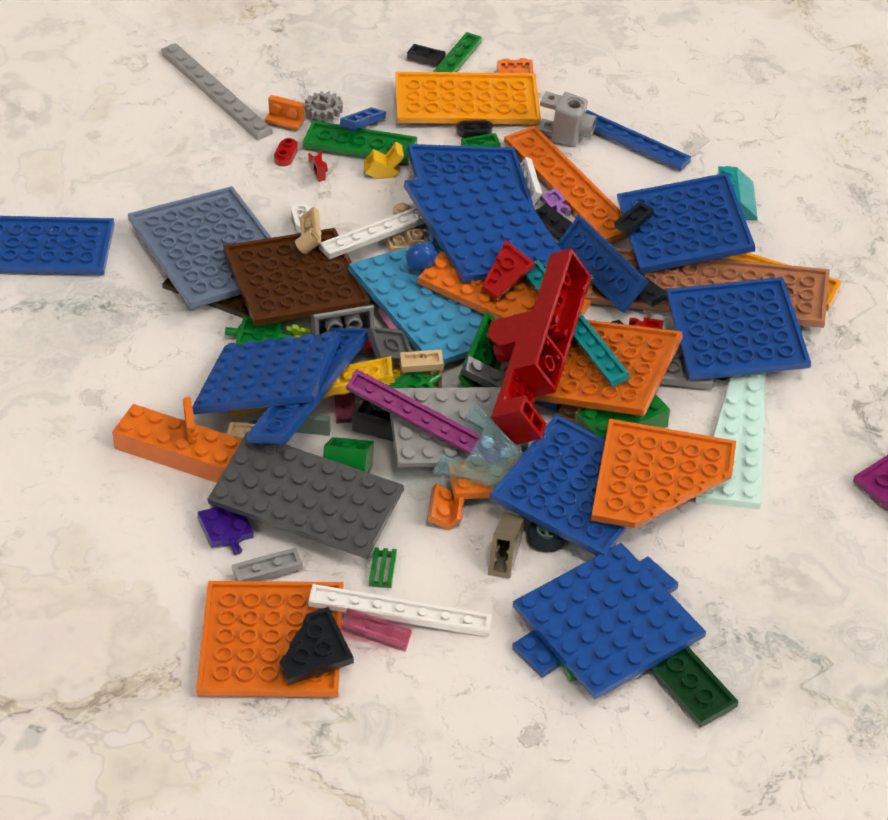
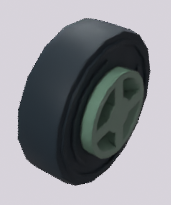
M533 522L530 523L527 530L528 542L538 551L554 552L560 549L566 541Z

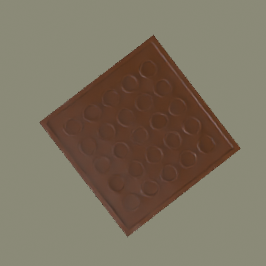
M335 228L321 230V242L339 236ZM301 233L223 245L224 255L254 326L370 305V299L365 289L348 271V266L352 263L348 253L328 259L319 249V245H317L307 254H303L295 244V240L301 236Z

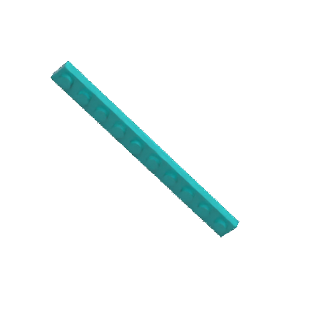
M539 260L534 261L535 267L524 277L538 293L546 269ZM580 312L573 334V339L612 388L631 379L626 368Z

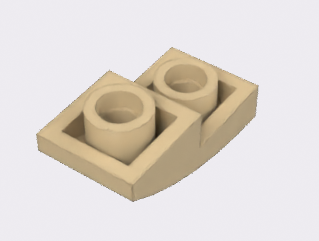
M409 229L405 231L404 235H394L385 238V244L389 252L413 246L416 243L429 241L424 229Z

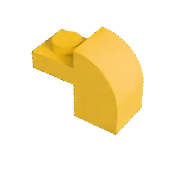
M395 142L386 155L373 149L364 160L365 174L377 179L396 176L400 172L399 163L402 162L404 157L402 145Z

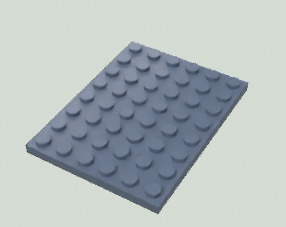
M233 186L128 213L129 222L190 309L241 295L224 255L223 245L272 238Z

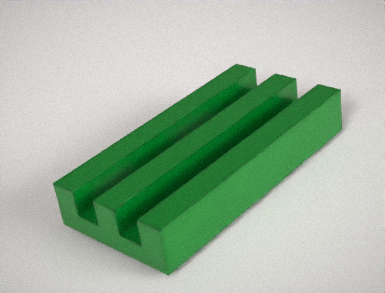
M496 133L461 139L462 146L501 147Z
M379 547L374 548L369 586L392 588L397 549L388 551V548H383V551H381ZM382 557L379 579L375 581L378 558ZM389 557L391 560L387 582H383L386 560Z

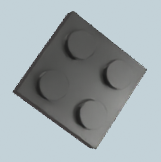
M369 326L367 329L376 359L391 356L393 364L400 365V352H412L404 331Z

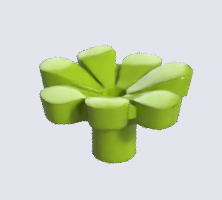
M298 325L286 326V331L293 333L294 337L312 334L313 331L312 329L299 328Z

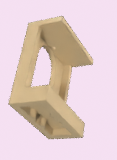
M442 350L400 352V376L408 372L431 371V375L438 372L441 375V380L433 383L436 388H442V370H444Z

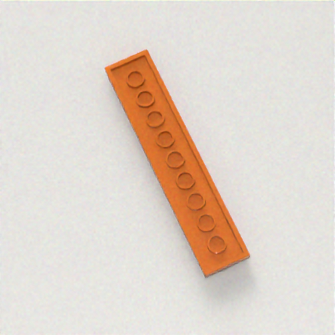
M535 125L504 136V143L509 148H515L517 156L522 161L525 157L532 159L536 175L550 190L557 188L566 199V205L571 208V211L576 216L584 217L609 243L629 236L614 226V222L622 216L621 210Z

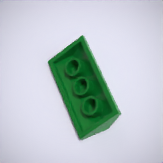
M485 312L467 357L471 356L499 370L501 363L496 358L493 343L487 336L491 322L495 319L489 312ZM462 366L458 376L462 388L485 387L463 376Z

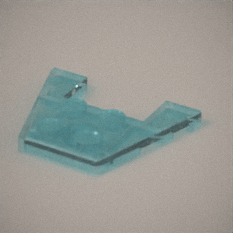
M473 403L464 421L482 431V434L463 465L443 454L432 473L449 475L451 478H462L471 480L473 483L496 487L512 467L520 453V449L476 403Z

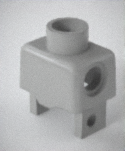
M546 91L540 101V106L555 110L554 121L542 118L537 128L544 135L552 137L551 142L574 147L581 135L592 136L597 116L586 113L588 101L583 97L564 92L561 96Z

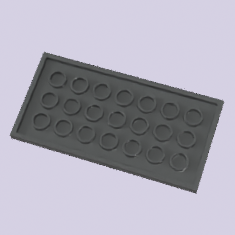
M246 433L209 495L208 503L368 559L404 491V485L285 444L259 445L257 443H248Z

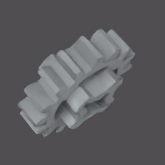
M320 91V93H314V96L309 95L308 99H305L304 109L306 115L311 116V119L318 118V121L324 119V121H327V119L334 120V116L339 117V113L343 112V100H341L340 96L336 97V93L331 95L330 91L326 94Z

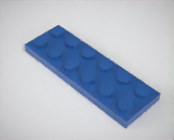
M580 215L576 217L557 242L561 250L573 249L587 271L592 274L593 278H590V281L621 312L625 313L649 282Z

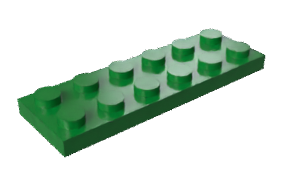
M312 120L302 143L303 148L367 158L373 149L386 155L395 142L402 145L404 154L403 160L399 164L408 165L410 162L407 151L408 144H417V137L365 128H357V130L352 131L339 124Z

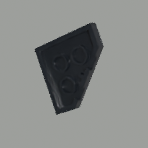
M329 607L307 613L303 620V625L296 632L289 644L287 653L282 656L279 664L287 684L290 685L353 664L354 657Z

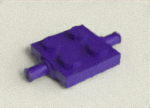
M211 505L212 508L198 511L197 518L211 548L230 546L233 554L237 555L238 553L239 555L242 552L239 543L254 536L247 517L214 505Z

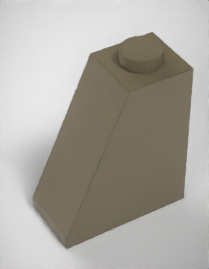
M503 513L493 534L488 574L506 578L511 577L522 539L524 517Z

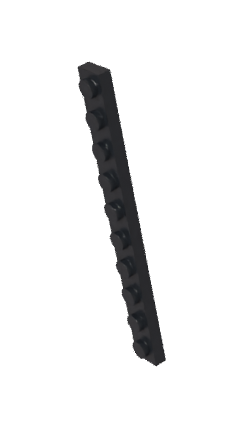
M548 204L535 210L546 228L559 238L563 236L572 224L571 221ZM640 273L649 282L638 297L651 307L665 300L667 292Z

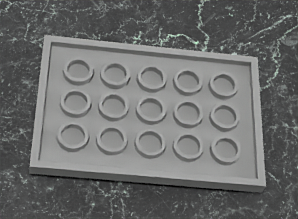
M501 387L393 388L507 449V453L503 458L504 461H515L522 456L521 444L513 446L491 418ZM390 413L397 467H445L448 463H474L479 461Z

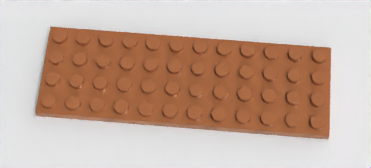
M615 248L640 272L633 250ZM719 258L642 273L665 291L672 288L783 277L798 324L824 328L830 269ZM591 281L589 282L586 300L592 301L591 304L615 306ZM637 296L629 307L670 312L667 298L651 307Z

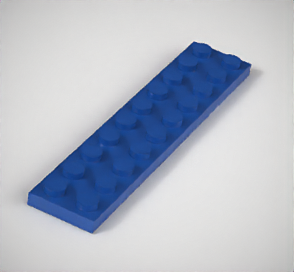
M333 328L332 333L340 332L341 342L315 401L269 407L247 433V442L259 445L287 444L368 341V328Z

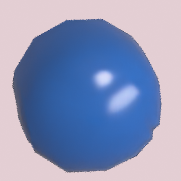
M430 242L424 245L416 243L406 253L407 265L416 271H424L431 268L436 260L435 247Z

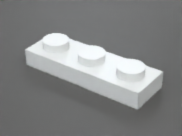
M525 157L520 165L533 205H535L540 200L542 191L532 159Z

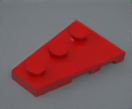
M505 240L481 289L497 301L535 267V262Z

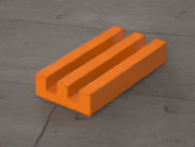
M184 397L183 407L187 438L189 443L197 442L191 397Z

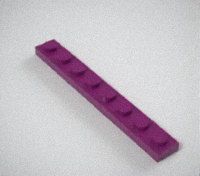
M358 369L355 370L346 385V390L495 470L498 469L507 453V449Z

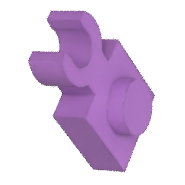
M557 188L541 195L540 200L544 205L548 204L561 215H563L562 212H565L568 216L570 215L571 208L566 205V199Z

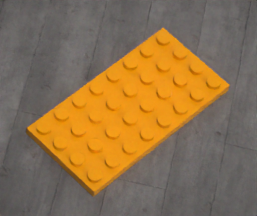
M395 72L397 123L458 124L460 121L487 120L492 124L539 125L541 121L535 73Z

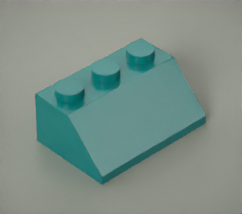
M718 166L717 174L728 172L745 220H757L753 181L738 167Z

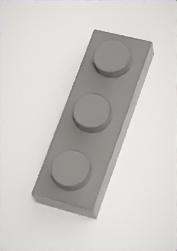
M296 548L232 564V571L236 581H262L303 569V563Z

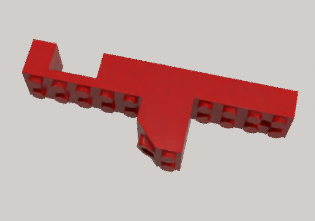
M572 248L550 255L533 310L494 320L491 322L487 333L489 340L493 343L494 354L498 361L509 364L491 418L513 446L540 440L543 437L546 422L534 408L533 401L535 397L555 393L590 282V273Z

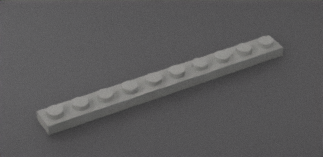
M170 44L161 49L162 55L257 141L273 134L272 128L178 44Z

